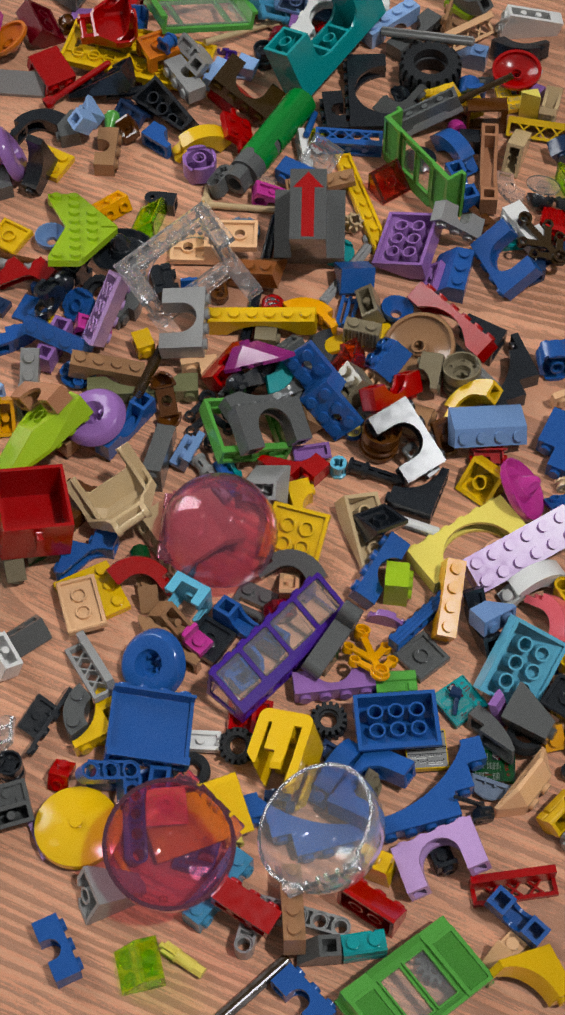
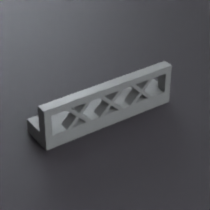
M82 630L76 633L79 643L64 651L91 697L97 703L112 696L115 682ZM80 650L83 651L80 657L72 656V654ZM82 663H89L88 669L80 668ZM95 675L98 677L96 681L88 680L89 676ZM98 687L106 688L105 691L97 695L95 693Z

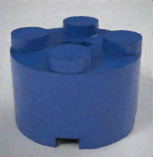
M565 339L542 341L535 353L539 374L549 381L564 379Z

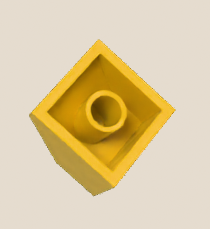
M483 455L474 456L455 489L482 506L490 498L498 497L504 490L500 478V467Z

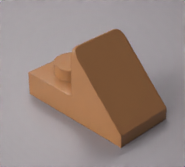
M150 576L137 577L141 615H148L159 602L157 582Z

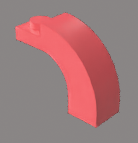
M535 593L534 596L526 595L525 603L538 607L547 614L550 623L548 634L565 642V601L547 593H544V595Z

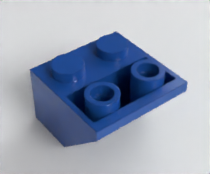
M384 337L377 342L376 349L366 356L363 366L371 369L385 381L391 383L394 375L399 373L413 354L397 340Z

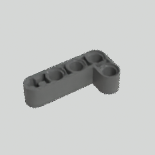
M346 600L334 621L303 663L301 669L319 679L359 622L364 611Z

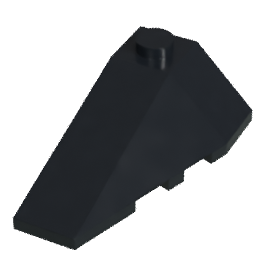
M131 57L112 65L113 68L106 73L102 71L94 77L93 81L90 79L70 92L68 97L80 98L87 95L100 96L119 94L123 91L125 93L133 89L136 81Z

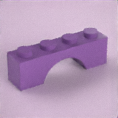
M361 667L352 668L345 679L332 683L316 679L306 671L292 672L295 703L308 704L311 701L319 700L327 702L337 698L345 700L350 699L353 695L376 693V681L371 677L369 671Z

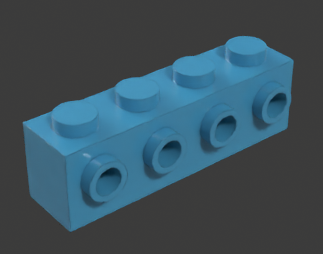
M236 846L182 911L183 921L199 934L204 928H208L217 912L222 911L210 903L220 884L226 876L229 878L235 877L241 882L245 878L248 879L254 871V859Z

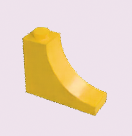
M550 944L500 959L489 970L493 978L511 977L525 982L542 996L549 1007L556 1004L559 1007L565 1005V970Z

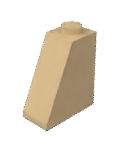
M515 129L507 142L501 174L515 178L518 177L529 148L531 132Z

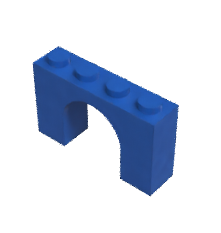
M502 218L470 244V246L475 250L474 257L481 261V268L486 273H489L490 276L488 278L491 283L498 287L496 289L498 294L502 298L506 297L511 301L544 273L536 261L528 255L511 269L499 271L497 260L500 252L518 237L511 224Z
M390 750L361 753L360 758L356 763L352 764L347 775L340 779L337 788L328 795L326 802L329 814L368 832H374L383 819L382 804L370 800L357 792L368 768L377 772L380 780H385L406 789L416 775L415 761Z

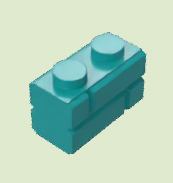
M377 929L374 932L364 931L340 935L343 964L385 958L387 956L388 947L384 929Z

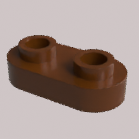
M211 273L207 277L211 300L216 304H224L229 299L225 278L221 273Z

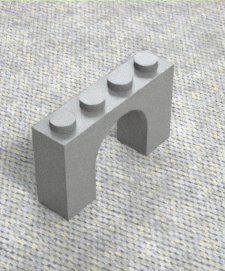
M206 286L163 288L162 306L164 313H188L195 316L196 321L192 327L183 332L159 333L158 349L161 359L205 357V350L208 349L206 334H209L207 319H210L208 305L211 304V295L207 294Z

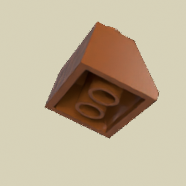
M229 258L223 274L228 286L278 289L287 259Z

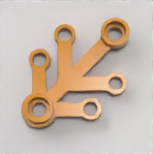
M357 624L353 632L354 638L361 642L364 650L358 648L352 642H344L342 652L350 655L348 665L352 668L361 667L369 671L371 677L376 681L388 680L390 677L389 669L397 666L398 658L394 655H389L392 648L388 645V642H381L380 647L374 652L368 639L371 632L370 627L365 624ZM384 655H388L384 663H379V660ZM361 658L369 661L371 664L361 660Z

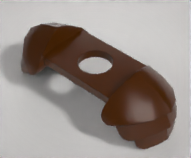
M159 371L152 375L150 379V389L156 392L160 413L156 420L158 424L177 427L181 422L182 412H178L174 391L176 381L171 374ZM166 395L172 398L170 406L162 404V398Z

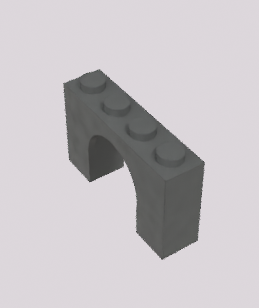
M285 395L280 399L272 397L264 402L259 400L252 401L248 405L239 403L234 405L233 409L227 413L240 456L258 453L266 447L259 428L260 415H269L279 422L288 447L304 444L313 438L299 396L291 397V395Z

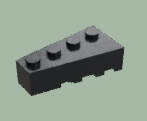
M156 75L132 97L139 106L180 133L199 125Z

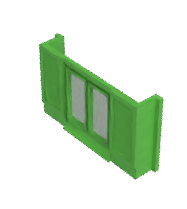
M400 106L396 107V111L384 117L383 159L397 172V176L427 207L430 206L433 210L435 201L448 200L459 206L458 217H461L467 173L462 169L449 176L402 128L403 109Z
M442 915L340 991L338 999L334 1003L343 1015H449L485 986L489 988L493 985L494 978L476 953Z

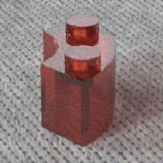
M357 337L340 344L338 355L330 362L337 371L347 360L363 368L365 351Z

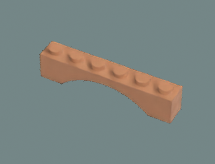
M482 123L479 212L486 214H496L498 203L497 153L499 124Z

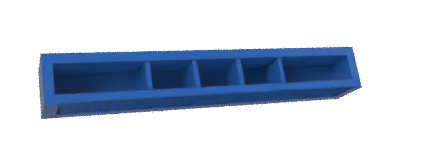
M441 589L437 592V595L429 599L427 604H423L419 611L414 612L410 619L408 618L402 626H399L395 633L389 635L388 645L398 652L434 619L440 602Z

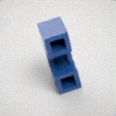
M461 159L445 163L444 171L449 176L462 169L467 173V169ZM467 176L462 213L470 212L469 208L472 206H476L479 209L480 194L474 183L468 184Z
M501 884L484 903L488 910L532 949L536 948L551 931L535 915L531 916L518 905L517 899Z
M53 913L31 923L42 950L50 946H56L61 949L59 956L48 962L58 989L83 978L81 970L84 969L80 957L75 958L73 950L76 948L72 938H67L64 933L68 929L63 918L58 919L57 914Z
M289 963L271 979V988L285 1003L294 996H302L308 1000L309 1005L301 1015H336L335 1004L329 998L325 999L320 994L321 990L314 982H308L305 978V973L299 966L294 967Z

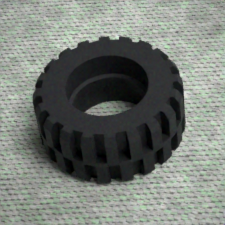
M421 41L416 45L413 44L400 57L399 85L407 87L410 95L419 84H424L430 89L454 82L458 88L462 70L460 56L452 47L449 48L447 44H440L438 41H426L424 43ZM429 69L438 71L439 73L427 74L421 71Z

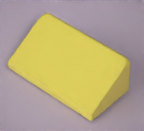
M538 89L522 91L519 117L538 120L541 101Z

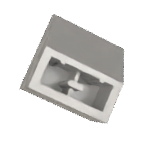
M256 465L244 481L243 500L258 504H274V501L287 504L291 466Z

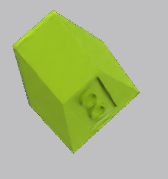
M69 391V394L73 399L59 414L48 413L39 404L31 411H28L17 425L0 455V469L34 466L48 454L60 448L67 437L72 436L81 424L90 419L93 410L80 395Z

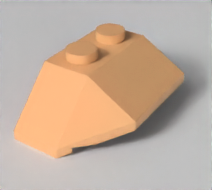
M541 747L494 807L495 818L526 815L529 809L533 811L540 801L538 799L541 794L545 795L551 787L549 783L551 771L546 748Z

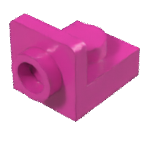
M196 622L191 626H187L182 632V644L191 652L197 654L199 658L214 645L213 640L199 630Z

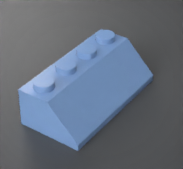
M521 404L448 407V445L453 448L527 445V424Z

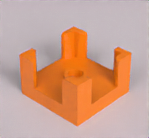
M162 29L137 37L136 52L139 57L142 56L143 52L147 58V69L150 74L158 71V61L180 54L178 46L172 47L169 55H166L165 52L157 48V38H163L165 35L162 34Z

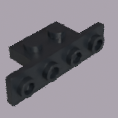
M71 687L66 688L55 704L39 693L35 696L15 726L17 730L31 739L21 754L23 758L29 755L32 756L39 747L37 745L40 738L44 739L50 731L48 728L51 721L55 722L60 716L61 712L59 709L65 704L69 693L72 691Z

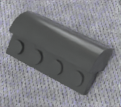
M25 778L0 784V830L35 820Z

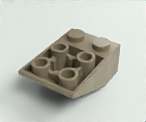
M347 360L338 371L346 381L341 393L355 409L362 405L359 389L374 384L362 368ZM333 414L335 419L341 417L339 414Z

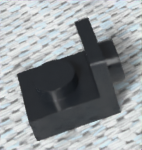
M440 846L429 853L437 876L442 874L447 876L457 870L459 862L457 858H454L450 846Z

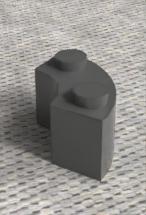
M80 683L69 693L63 708L64 724L71 743L88 729L86 720L89 713L94 709L91 695Z

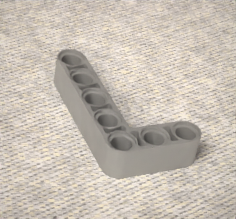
M260 894V898L266 902H274L281 910L280 899ZM304 906L306 934L312 936L350 934L351 924L347 918ZM282 915L275 925L282 927ZM316 921H323L325 925L317 927L314 923ZM241 922L234 940V952L238 959L248 960L254 954L259 934L253 930H247ZM341 926L346 929V932L338 933L335 929ZM241 944H247L250 946L249 949L246 951H242L238 948Z

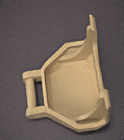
M128 441L115 449L126 464L125 469L91 492H86L76 477L66 482L68 493L84 514L91 528L114 532L119 537L147 517L148 519L152 516L150 510L157 485Z

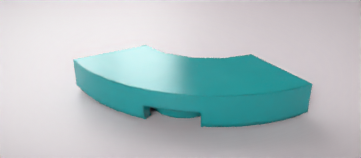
M282 361L278 362L276 369L271 374L264 376L268 395L285 388L294 377Z

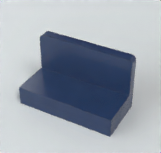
M120 98L115 108V111L120 114V118L125 114H129L137 122L139 129H141L146 118H154V115L132 100Z

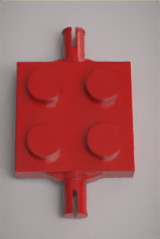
M230 108L229 112L223 110L219 115L224 139L234 143L239 154L253 134L250 121L238 117L236 108Z

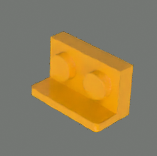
M119 190L92 204L111 221L116 220L133 209L128 195Z

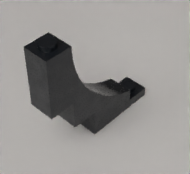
M514 333L511 334L510 342L508 343L510 350L507 361L508 374L501 386L503 392L496 405L521 404L523 406L526 399L524 389L538 385L539 372L519 334Z

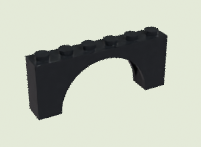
M348 54L346 61H343V71H346L344 73V83H347V85H344V95H348V97H345V107H348L346 109V119H349L347 121V129L383 131L384 134V117L390 113H380L367 108L358 100L356 92L366 82L386 77L385 54ZM358 135L353 136V138H362Z

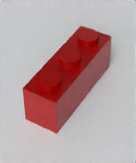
M226 876L210 902L265 939H267L282 914L277 904L272 901L266 902L260 898L261 895L257 891L246 889L242 886V882L235 877L229 878Z

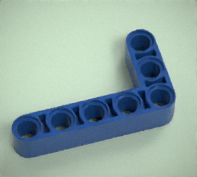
M134 760L85 762L75 771V777L79 783L116 784L121 853L124 865L128 868H134L143 864L147 860L148 852L139 764ZM85 768L90 771L91 777L85 774ZM105 768L109 769L111 776L105 773ZM125 768L130 770V776L125 773ZM127 788L131 790L132 797L127 794ZM129 809L134 813V818L129 816ZM130 831L135 833V840L131 837ZM132 852L136 853L137 861L132 858Z

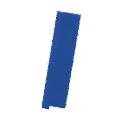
M316 127L315 144L324 150L322 154L350 153L351 156L381 158L383 131ZM326 133L328 136L323 138L319 137L318 134ZM343 134L345 137L338 138L336 135ZM358 135L362 138L354 139L353 136ZM370 137H379V141L371 140Z

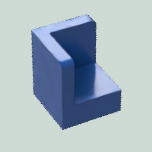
M131 4L132 8L136 9L138 29H147L149 9L145 5Z

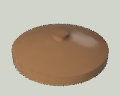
M417 312L408 314L397 320L385 336L397 340L413 354L399 373L405 370H419L417 368L418 357H421L422 351L444 354L445 358L456 351V340L451 327L444 319L432 313ZM420 373L422 382L429 380L426 375Z

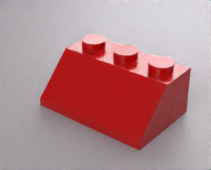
M351 875L338 887L337 903L376 929H384L385 934L390 938L394 936L406 918L407 913L402 903L390 900L382 890L373 889L361 877L356 878Z

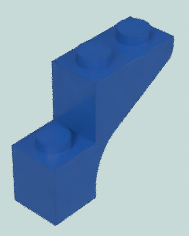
M96 529L94 535L90 536L88 544L73 540L71 554L60 555L59 562L55 563L53 572L56 575L57 581L77 573L94 559L109 558L114 560L120 545L119 536L113 532Z

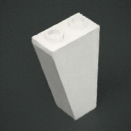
M508 4L501 14L500 21L495 26V32H497L498 37L505 36L508 39L558 36L564 23L559 12Z

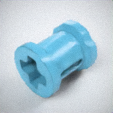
M340 455L331 458L330 476L333 479H343L346 476L347 460Z

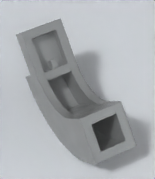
M183 32L177 40V46L180 52L189 60L185 66L196 77H202L213 63V60L201 44H197L187 33Z

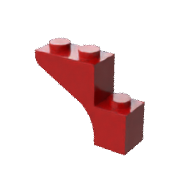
M13 256L5 262L3 269L0 271V289L2 290L30 279L49 280L58 271L54 267H48V261L41 256L32 262L30 268Z
M317 453L303 461H291L268 455H261L257 458V465H290L289 482L300 477L301 479L308 477L310 484H313L315 487L330 474V463Z

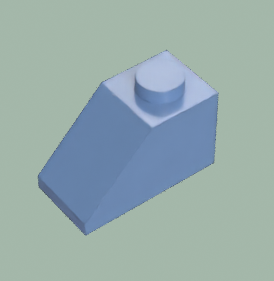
M474 43V46H467L456 52L462 61V68L484 72L488 60L489 46Z

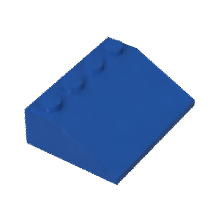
M435 689L353 695L352 710L358 752L442 747Z

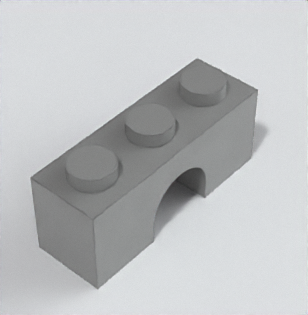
M181 54L164 60L163 74L171 81L172 86L179 91L182 99L191 104L206 97V85L200 77H188L189 69L185 66L187 61Z
M448 200L435 201L430 221L435 223L436 227L447 229L450 234L459 235L462 237V240L472 242V240H476L481 236L485 219L469 213L462 214L459 220L458 205Z

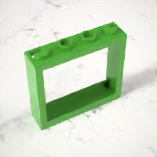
M224 398L203 399L199 413L218 464L257 461V458L261 455L287 459L292 446L288 447L282 427L276 419L265 415L275 443H265L266 447L258 453L240 456L237 445L224 446L213 414H222L218 405Z

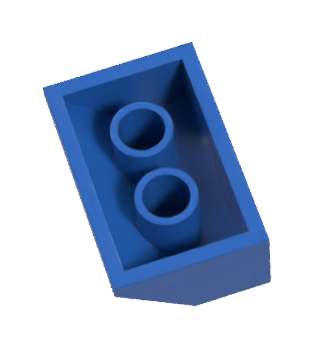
M456 247L439 254L437 261L442 260L446 266L438 290L435 292L436 294L441 293L448 301L463 304L473 266L475 250Z

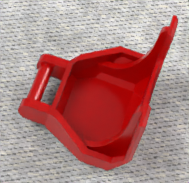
M103 0L90 13L79 14L76 18L81 31L80 40L84 45L97 44L113 48L131 47L138 37L136 9L132 8L131 0ZM86 24H91L93 33H87Z

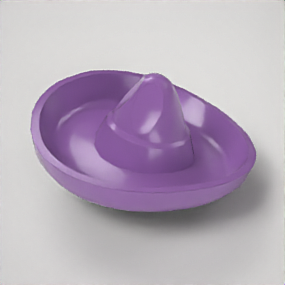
M0 126V165L4 164L9 175L15 181L20 182L23 180L26 172L27 158L17 141L7 130Z
M102 388L91 389L79 394L93 410V413L90 415V419L81 424L76 432L68 438L79 445L96 447L109 443L120 433L126 420V407L123 400L116 393Z

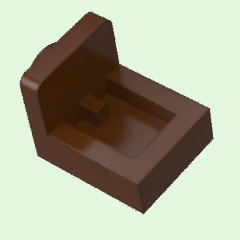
M125 114L115 121V125L121 130L123 141L126 144L140 136L138 124L129 114Z

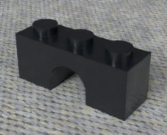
M342 90L322 92V99H319V109L323 110L321 111V121H324L322 127L347 129L346 115H339L343 114ZM343 134L336 135L338 138L345 137Z

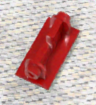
M503 446L470 448L468 453H472V456H469V463L474 456L483 455L484 457H490V461L494 464H502L507 459V455H504V453L507 452L508 448H503Z

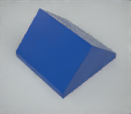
M368 261L333 263L339 295H356L355 290L370 283L374 288L376 268Z

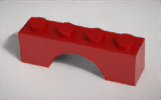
M405 370L395 374L390 391L385 384L368 385L359 389L363 411H371V414L380 412L405 396L411 399L417 397L418 393L423 392L420 370Z

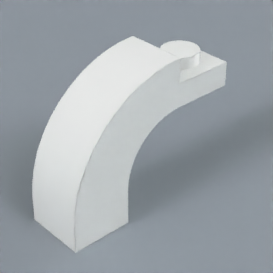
M547 559L536 562L507 580L509 584L497 595L503 603L516 606L526 595L539 588H553L556 578L565 577V572L555 560Z

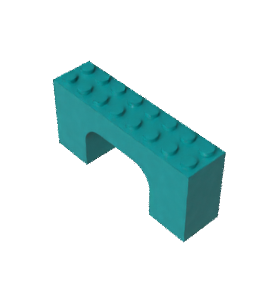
M332 0V15L312 40H310L308 33L283 26L263 48L283 91L288 93L293 88H300L312 96L386 13L382 0Z

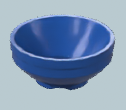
M391 295L382 301L381 310L388 321L395 323L400 318L412 314L414 306L409 299L403 296ZM398 313L401 317L394 318L391 314Z

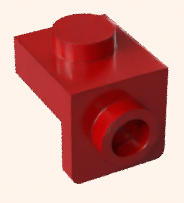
M56 759L48 772L47 789L58 792L69 788V781L76 770V763L64 759Z

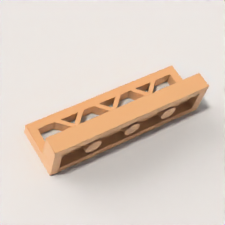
M489 11L445 33L468 36L469 31L476 33L474 42L476 43L495 33L490 23L494 15L492 11ZM484 24L489 31L487 33L480 31L481 26ZM450 44L456 52L467 47L463 45Z

